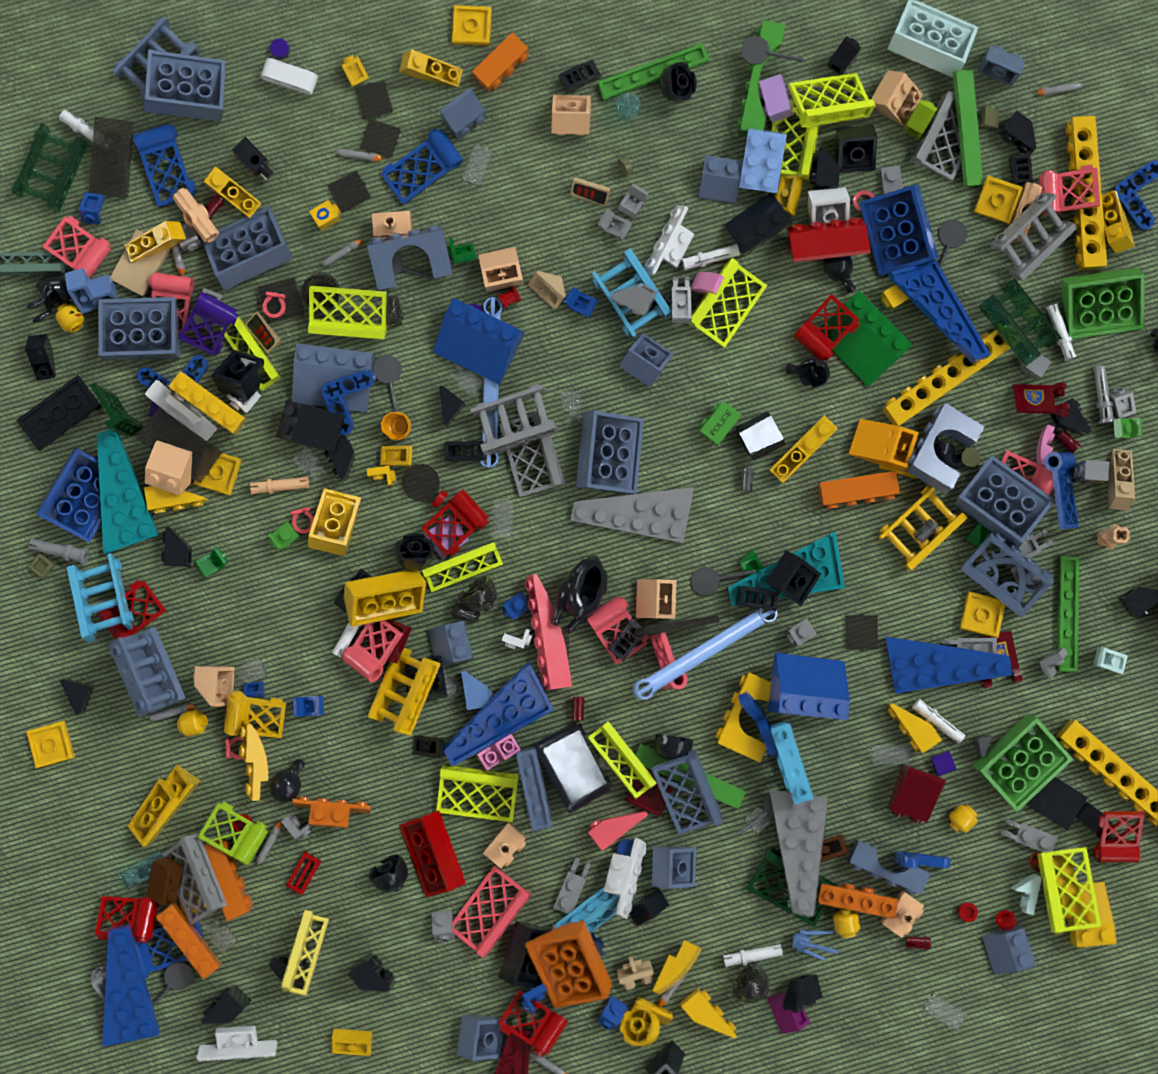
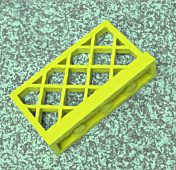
M857 73L793 82L788 85L801 116L799 122L802 128L866 118L870 116L876 106L873 99H868ZM853 80L856 87L853 88L846 84L845 81ZM830 83H834V84L840 86V88H839V90L837 91L836 89H834V88H832V87H830V86H828V85H829ZM812 86L822 88V93L812 89ZM800 88L806 91L805 96L798 93L796 89ZM843 88L851 92V96L849 97L841 93V89ZM825 90L835 95L834 99L823 95ZM808 93L817 97V102L807 98ZM855 94L860 97L862 101L858 102L852 99L853 95ZM837 97H839L847 103L840 104L835 100ZM821 99L830 104V106L824 107L818 103ZM803 102L812 106L813 109L805 110Z
M790 100L793 113L801 119L800 114L797 112V107H794L796 106L794 100ZM803 102V107H809L810 109H813L812 106ZM786 118L773 122L772 132H778L776 129L777 125L784 121L789 128L783 133L787 134L792 131L796 137L789 144L785 142L784 151L788 149L793 157L785 163L782 160L780 175H798L803 180H809L820 125L806 127V132L798 136L794 128L800 125L799 121L792 126ZM799 141L803 149L795 155L790 147ZM796 160L799 164L798 172L790 171L787 165Z
M733 258L727 261L719 273L724 279L716 295L706 292L692 312L691 323H688L723 348L726 347L767 287L765 283L740 266L739 262ZM737 270L743 273L744 282L735 283L734 274ZM755 282L761 287L757 293L750 294L748 283ZM745 284L747 295L737 296L735 286ZM732 286L734 297L724 299V288ZM747 297L748 307L739 310L738 299ZM734 300L736 311L726 312L725 301ZM722 302L723 313L713 314V304ZM737 313V323L729 325L727 314ZM724 315L725 326L716 327L714 316ZM711 317L713 328L705 329L700 325L704 318ZM726 328L727 337L723 342L717 337L716 330Z
M310 286L308 333L385 339L387 334V292ZM314 292H321L326 298L319 303L314 298ZM335 293L341 294L345 300L338 304L332 296ZM354 295H360L365 301L357 306L351 298ZM374 296L382 297V304L378 307L370 301ZM327 300L336 307L330 313L322 306ZM347 301L355 308L349 314L341 307ZM366 303L374 310L368 316L360 309ZM318 308L326 315L323 319L314 318V312ZM337 310L345 316L341 321L336 320L332 316ZM358 311L364 319L361 322H355L350 316ZM377 313L382 318V324L374 323L370 317Z
M442 765L436 811L439 810L440 813L513 822L519 774ZM444 779L452 780L456 787L448 792L444 787ZM466 782L472 783L476 788L469 794L461 787ZM485 785H491L495 790L488 797L481 790ZM504 787L513 788L512 795L507 799L500 793ZM459 788L465 797L456 802L451 794ZM478 791L484 800L476 805L470 796ZM495 794H498L503 800L497 807H494L489 800ZM446 797H449L454 804L449 809L441 808L442 800ZM466 799L473 806L469 811H463L459 806ZM485 802L493 809L488 814L482 813L478 808ZM506 804L510 809V817L502 816L498 809Z
M1087 848L1037 854L1051 933L1101 927ZM1076 852H1082L1083 861L1079 866L1070 860ZM1060 855L1065 859L1061 868L1053 864L1052 856ZM1068 862L1077 868L1072 877L1062 871ZM1079 871H1082L1087 877V881L1083 886L1074 880ZM1060 873L1069 879L1064 888L1057 884L1056 879ZM1072 882L1081 888L1075 897L1066 891ZM1083 891L1090 894L1091 900L1087 906L1078 900ZM1064 893L1073 899L1068 908L1063 906L1060 901ZM1075 902L1085 908L1079 917L1070 911ZM1087 910L1094 914L1095 923L1087 924L1082 920ZM1067 913L1077 919L1073 926L1065 927L1064 918Z

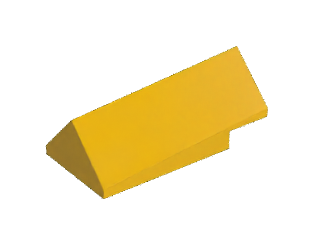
M175 765L166 780L158 779L128 824L131 832L144 847L151 844L201 782V780L179 765Z

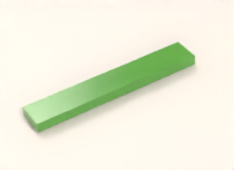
M698 44L598 81L597 85L603 101L659 81L662 71L671 64L684 62L689 65V69L709 63V57L704 44Z
M973 70L954 71L953 78L964 187L984 185Z
M1058 556L1057 650L1064 647L1068 654L1064 658V662L1057 666V671L1078 672L1079 557Z
M641 743L635 754L643 766L651 770L653 766L665 763L666 759L657 755L655 749ZM682 763L676 769L686 773L688 765ZM665 769L658 771V773L666 777L671 773ZM674 773L671 779L681 783L683 777ZM705 773L715 798L739 809L746 791ZM686 779L684 785L693 788L695 782Z

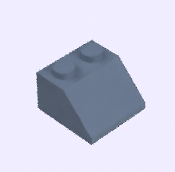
M990 45L977 72L1012 87L1023 71L1025 60L1021 59L1018 54H1010L999 46Z
M468 88L440 110L443 123L456 139L460 136L465 137L473 126L482 124L486 117L485 109L471 88Z
M706 155L698 198L736 204L743 161Z
M642 333L628 350L619 366L627 373L639 379L643 384L651 387L665 369L674 353Z
M464 620L427 630L433 656L441 655L443 665L474 658Z
M653 847L652 886L665 889L695 887L696 847Z
M1016 925L1008 931L999 930L982 936L994 974L1019 972L1036 966L1025 930L1020 925Z
M478 1014L462 1015L457 1055L471 1061L500 1058L505 1034L499 1030L501 1026L498 1023L501 1018Z

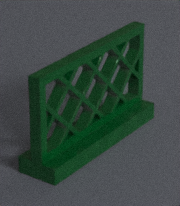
M95 382L89 385L110 417L109 420L105 421L108 429L130 438L145 428L141 421L129 416L115 393Z
M768 847L763 860L746 889L815 927L827 905L815 903L817 914L813 920L805 915L794 914L793 909L787 903L788 900H791L790 896L786 897L783 889L788 887V883L782 884L780 874L785 873L782 853ZM766 862L774 865L776 872L765 875L763 868ZM819 875L817 893L820 892L821 884L837 886V884ZM777 876L780 885L769 888L766 878ZM764 879L766 889L758 890L753 887L756 881ZM781 888L783 898L777 900L772 898L770 891Z

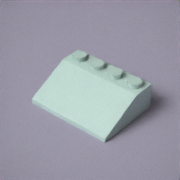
M908 0L887 50L953 77L954 71L962 70L979 27L919 1Z

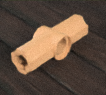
M1029 182L1025 183L1019 205L1014 213L1013 222L1022 214V209H1027L1036 200L1037 196L1041 194L1042 187L1040 185ZM1031 223L1023 230L1026 235L1028 234ZM1018 236L1014 239V241L1021 242Z
M182 188L178 190L172 199L183 212L186 224L189 227H194L204 242L210 243L219 236V232L209 220L207 209L202 204L198 205L187 189Z
M1113 524L1109 529L1101 530L1096 535V542L1100 546H1106L1112 550L1115 546L1129 541L1130 531L1126 527L1120 528L1118 525Z

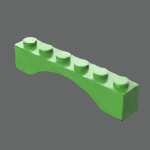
M763 20L762 27L758 26L756 36L766 40L769 45V51L777 52L782 44L785 24ZM768 55L767 59L761 64H750L748 74H751V79L746 81L744 92L748 93L747 98L742 99L740 108L744 112L743 117L738 118L737 128L740 129L739 135L747 136L749 128L764 130L766 114L760 102L758 84L760 73L772 55Z

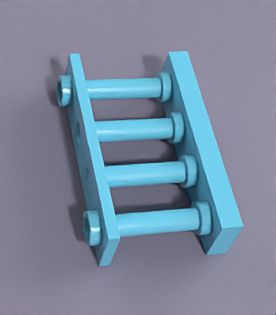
M630 248L624 252L626 257L624 261L599 277L596 271L592 273L594 277L592 282L597 289H602L625 326L622 328L628 337L632 336L635 339L637 338L634 332L636 329L658 315H664L665 318H668L672 315V311ZM633 267L636 272L634 277L609 293L603 283L626 268L630 269ZM643 283L658 292L654 299L657 305L654 306L655 309L629 324L624 315L631 311V308L627 306L619 308L614 299L611 298V295L616 290Z
M111 553L107 554L109 563L82 571L75 565L67 567L81 637L88 643L96 641L95 634L97 631L123 623L127 629H133L131 622L134 621V618L128 609L120 573L122 565L119 558L114 557ZM111 571L112 581L87 589L84 587L83 581H85V578ZM115 588L117 598L93 606L88 605L87 599L89 596ZM119 605L121 616L95 624L92 622L91 616H93V613Z
M782 721L771 725V733L779 754L776 756V760L786 791L791 793L794 804L814 799L790 723Z

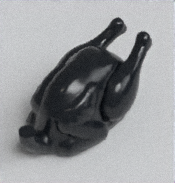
M592 555L587 559H582L571 570L567 580L560 585L557 591L556 608L551 623L554 626H558L563 611L574 617L569 625L564 628L568 634H571L582 621L588 619L597 611L602 596L607 592L608 575L598 556Z

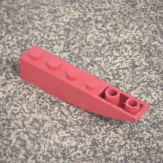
M537 574L526 576L525 587L529 593L528 607L532 613L531 626L535 632L534 645L538 651L537 664L541 670V686L544 691L571 687L570 669L560 624L554 626L551 623L555 612L553 605Z

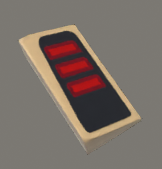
M575 177L571 188V196L606 206L610 196V188Z
M255 312L244 324L267 354L283 343L258 312Z

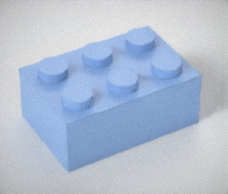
M748 129L739 188L777 193L786 133Z

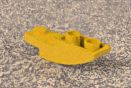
M824 415L770 471L784 483L838 428Z
M243 720V726L240 727V737L243 738V742L239 747V755L246 763H249L246 765L249 783H246L245 792L252 801L260 800L261 781H268L267 758L256 730L250 722Z

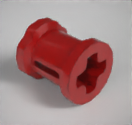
M515 286L504 294H498L505 310L508 309L509 305L522 301Z

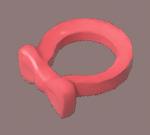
M863 190L854 196L853 206L857 211L862 213L861 207L857 204L859 197L864 195L870 198L875 197L870 191Z
M266 292L267 298L263 302L264 313L271 318L281 317L286 310L284 302L286 295ZM273 297L278 298L281 303V310L277 314H271L267 310V304Z
M310 507L290 512L293 515L292 526L298 533L306 534L311 530L314 516L309 512ZM300 513H304L311 520L310 527L306 530L299 529L296 525Z
M240 736L232 740L230 738L226 739L227 759L231 757L239 760L242 759L240 755L231 751V745L236 741H243V738Z

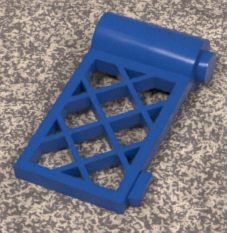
M170 123L133 135L159 208L175 203L172 198L180 182L187 185L192 197L195 196L194 192L197 191L194 180H189L176 142V137H179L175 126H171ZM174 147L176 153L173 160L163 156L166 149ZM155 154L159 156L155 166L148 164L147 155ZM162 158L171 162L167 172L158 169ZM174 164L181 167L182 172L179 178L170 175ZM156 170L165 174L161 184L153 180ZM168 176L177 180L173 190L164 187ZM163 188L171 192L168 200L161 202L159 194Z
M435 128L428 133L426 141L394 165L389 163L382 169L384 172L381 175L401 203L405 205L449 171L459 167L464 159L444 131ZM425 147L430 151L429 160L419 158L420 151ZM408 160L415 161L414 171L404 170L405 162ZM418 161L428 163L427 173L417 172ZM431 163L439 164L443 170L438 174H431ZM393 171L400 172L399 182L390 181L388 175ZM403 173L413 174L412 184L402 183ZM416 175L426 176V181L422 186L415 185ZM401 186L411 187L410 195L403 199L400 194Z
M1051 452L1046 455L1044 465L1048 470L1052 471L1059 529L1079 528L1071 470L1076 466V457L1070 452Z
M197 922L195 924L196 930L204 939L200 924ZM164 927L154 929L153 935L160 938L155 948L148 944L135 942L145 979L149 977L148 973L168 967L176 962L188 960L184 953L178 959L170 956L173 947H178L175 941L173 942L163 937L166 933ZM161 940L172 944L167 954L157 949ZM155 952L165 956L163 963L154 966L152 960Z

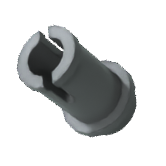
M742 468V471H740V474H742L740 491H753V474L755 472H753V468Z
M932 519L925 520V524L914 534V537L922 544L934 531H937L938 525Z

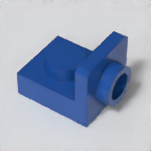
M84 193L79 207L82 222L88 224L101 223L100 212L105 201L104 195Z
M522 591L502 604L505 607L502 611L508 619L512 617L515 620L529 610L528 599Z
M544 984L522 995L523 1001H521V1004L526 1012L530 1011L531 1015L535 1013L531 1001L534 1000L537 1003L545 998L544 994L547 993Z

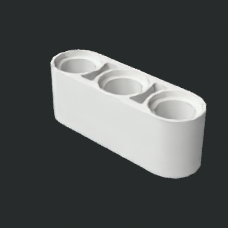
M271 58L266 59L260 76L268 82L308 95H312L318 79V75L313 72Z

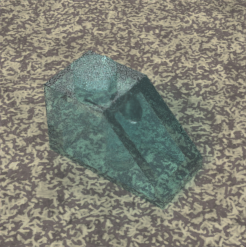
M161 851L152 854L119 873L128 891L150 878L153 860L163 858Z

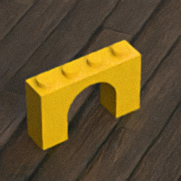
M181 371L169 385L172 390L235 435H237L248 420Z
M747 672L746 675H742L739 681L741 688L738 693H734L731 699L733 706L731 710L727 709L723 717L725 721L723 728L719 727L715 738H717L716 742L761 762L766 751L765 743L748 736L741 729L739 714L743 707L738 695L748 691L755 700H764L769 703L771 682Z

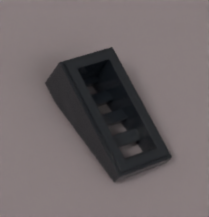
M589 60L559 74V78L568 94L601 77L593 60ZM589 66L591 67L594 75H590L587 69ZM582 70H584L587 78L583 77L581 73ZM574 74H578L580 81H577ZM569 77L572 78L574 82L573 84H571L568 80Z
M1030 153L1012 155L1008 159L1012 184L1019 186L1024 185L1026 182L1033 183ZM1024 161V164L1017 165V162ZM1025 169V172L1017 173V170ZM1019 177H1026V178H1027V179H1025V180H1019V181H1018V178H1019Z
M483 441L445 442V461H483L481 449ZM463 446V456H459V447ZM466 446H470V456H467ZM474 446H478V456H474ZM452 447H455V457H452Z
M739 586L736 605L776 611L779 592ZM745 591L748 592L746 602H744ZM756 593L754 603H751L752 594ZM761 594H763L762 605L759 604ZM768 595H771L770 606H767Z
M631 619L608 649L624 662L647 630ZM633 626L640 633L638 635L630 630V627ZM627 632L635 638L633 641L625 635ZM622 638L630 644L628 647L621 642ZM616 646L622 647L625 650L624 653L619 651Z

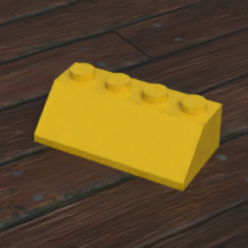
M407 570L345 582L344 601L350 626L353 627L421 613L423 611L426 581L419 571Z

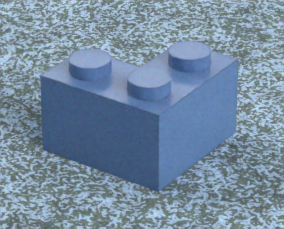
M84 268L65 273L67 291L82 314L97 310L98 299H118L116 286L109 275L90 280Z

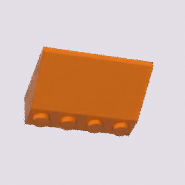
M585 921L565 924L526 943L525 946L554 1008L608 998L612 982Z

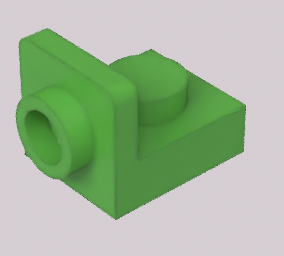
M1141 418L1113 419L1115 438L1126 439L1143 436Z
M288 521L275 532L268 534L271 546L275 550L278 548L281 551L300 537Z

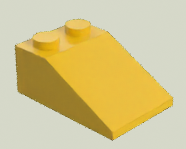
M324 488L308 536V547L345 557L361 497Z
M1093 882L1101 927L1070 931L1071 944L1076 947L1116 944L1115 926L1104 882ZM1086 891L1081 893L1082 903L1087 906L1091 900L1090 894ZM1087 910L1082 920L1087 924L1095 923L1094 914ZM1069 919V926H1073L1077 919Z

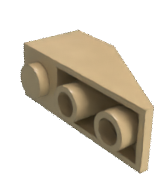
M1112 449L1108 486L1109 509L1128 511L1135 500L1132 451Z

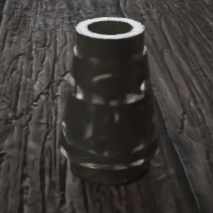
M391 296L388 297L386 308L387 325L399 326L402 324V320H404L399 297Z
M456 601L451 612V616L457 620L475 623L478 622L481 612L462 601Z

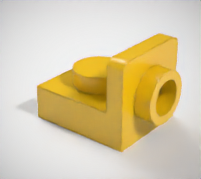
M349 55L342 59L343 63L340 65L352 87L369 78L358 56L353 57V55Z
M390 466L366 469L369 478L382 480L387 475L388 486H394L393 481H396V473Z

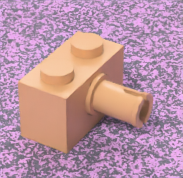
M410 211L372 214L374 238L382 237V239H385L394 233L404 235L413 229Z
M508 822L483 854L498 867L502 868L503 865L507 867L514 859L513 853L516 850L520 852L526 845L524 840L527 836L512 823Z
M901 890L895 898L898 900L895 918L882 917L879 922L903 938L904 935L907 936L910 933L913 921L915 922V919H919L922 915L924 905Z

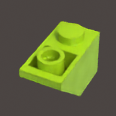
M920 100L903 131L920 139L938 108L934 107V104L930 101Z

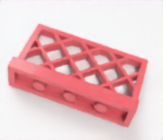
M494 866L453 920V933L473 948L480 957H486L532 896V893L520 886L497 866ZM495 872L501 876L502 885L492 886L491 877ZM513 885L519 890L515 897L507 898L506 886ZM503 887L504 898L494 900L492 888ZM482 889H489L491 900L480 902L479 893ZM491 902L492 914L482 915L481 904ZM494 902H505L503 913L495 914ZM478 904L479 916L469 917L468 908L470 905ZM493 916L494 925L490 929H484L483 917ZM479 918L481 930L470 931L469 919ZM466 920L467 932H459L454 928L458 921ZM481 932L482 941L478 946L472 942L471 933Z

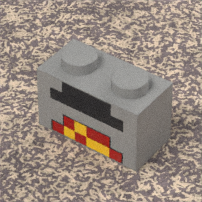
M1084 460L1076 463V466L1072 469L1074 483L1100 484L1108 481V461Z

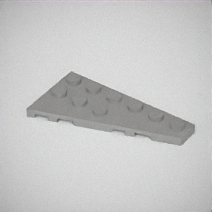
M694 487L574 502L571 521L683 544Z
M770 790L793 913L814 916L828 798L813 796L814 799L794 804L790 792Z

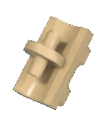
M629 956L630 962L623 964L624 968L617 969L620 985L623 984L626 990L633 989L635 987L634 980L640 978L645 985L653 982L652 975L654 972L650 960L642 962L639 959L634 961L633 956Z

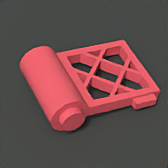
M1093 164L1081 166V170L1059 174L1054 173V171H1045L1042 173L1043 175L1039 176V185L1042 187L1041 194L1046 192L1055 194L1057 197L1051 203L1056 214L1100 206L1097 167L1093 168ZM1093 173V181L1089 186L1080 181L1085 174ZM1072 177L1076 181L1067 189L1063 186V178ZM1078 183L1086 188L1080 197L1071 192ZM1088 191H1091L1095 195V202L1086 203L1082 198ZM1069 194L1077 199L1072 206L1065 207L1064 200ZM1045 210L1041 213L1042 215L1048 216Z
M64 216L43 245V248L75 270L84 268L89 278H91L111 251L110 243L102 237L98 240L79 227L80 222L72 216L69 218ZM67 223L70 224L73 234L63 235V228ZM85 235L90 238L85 245H78V236ZM74 237L75 247L65 248L64 239ZM61 240L62 249L53 250L50 246L54 241ZM76 250L77 257L71 263L67 260L66 252Z
M155 272L149 278V287L152 288L151 298L162 296L175 297L176 301L178 299L185 300V308L180 312L177 310L178 316L183 322V329L189 318L194 279L192 277Z
M1007 450L1001 462L1006 465L1005 462L1008 456L1016 459L1018 467L1012 468V470L1020 469L1022 477L1026 480L1032 479L1031 483L1050 496L1054 488L1052 471L1048 470L1045 466ZM1030 465L1036 468L1034 475L1026 478L1023 467Z
M618 596L600 606L587 619L616 665L622 660L616 658L608 649L607 643L611 644L612 641L604 640L601 633L606 630L615 631L614 641L617 637V632L622 631L618 629L620 621L626 617L629 621L632 619L626 609L629 607L623 597L619 598ZM634 628L635 634L638 635L640 632ZM646 633L641 638L642 643L634 647L628 657L648 645L647 640L649 637Z
M385 620L379 621L381 630L373 632L375 622L364 624L365 627L354 645L347 647L343 652V661L370 682H375L380 678L383 673V665L403 635L402 632ZM394 632L396 635L392 641L387 642L386 633ZM381 634L382 644L375 645L374 636ZM370 637L371 647L364 648L361 646L364 639ZM383 647L384 654L379 659L376 657V649Z
M665 632L650 635L649 637L661 670L674 662L675 659ZM684 673L663 686L662 689L677 690L684 688L688 681L687 675Z

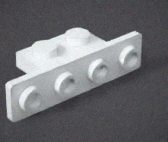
M677 205L672 210L668 223L662 229L659 241L654 245L651 257L645 263L644 269L647 274L654 275L662 260L673 267H678L694 236V233L681 225L688 210L687 206Z
M156 380L145 393L148 398L202 441L207 442L217 430L214 424L200 414L201 411L197 407L187 404L184 401L185 398L178 393L172 392L159 380Z
M638 838L634 840L631 856L613 853L604 887V892L620 896L616 914L626 919L632 909L631 902L637 889L636 882L638 875L641 873L642 858L646 853V843Z
M255 1026L216 1028L217 1044L200 1045L197 1061L275 1056L278 1044L277 1040L258 1041Z

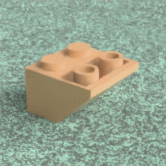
M888 70L871 99H873L876 105L874 108L878 113L905 127L923 94L905 73Z
M515 247L478 255L486 292L523 284Z
M637 579L636 618L675 619L676 580Z

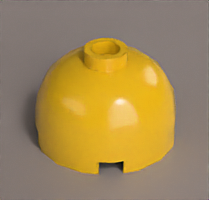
M634 1006L631 1011H627L621 1020L620 1030L623 1033V1039L633 1046L646 1047L651 1045L660 1033L659 1018L653 1011L644 1006Z

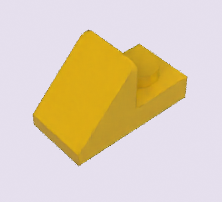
M381 446V466L411 467L412 446Z

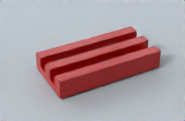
M305 851L286 887L303 895L322 860ZM306 858H308L309 861L306 864L303 872L301 873L298 881L296 882L295 886L292 885V882L295 879L298 871L300 870L303 862ZM314 861V862H315V865H314L312 871L310 872V874H309L307 880L305 881V883H304L302 889H299V888H298L299 885L301 884V882H302L304 876L306 875V873H307L309 867L311 866L312 862Z

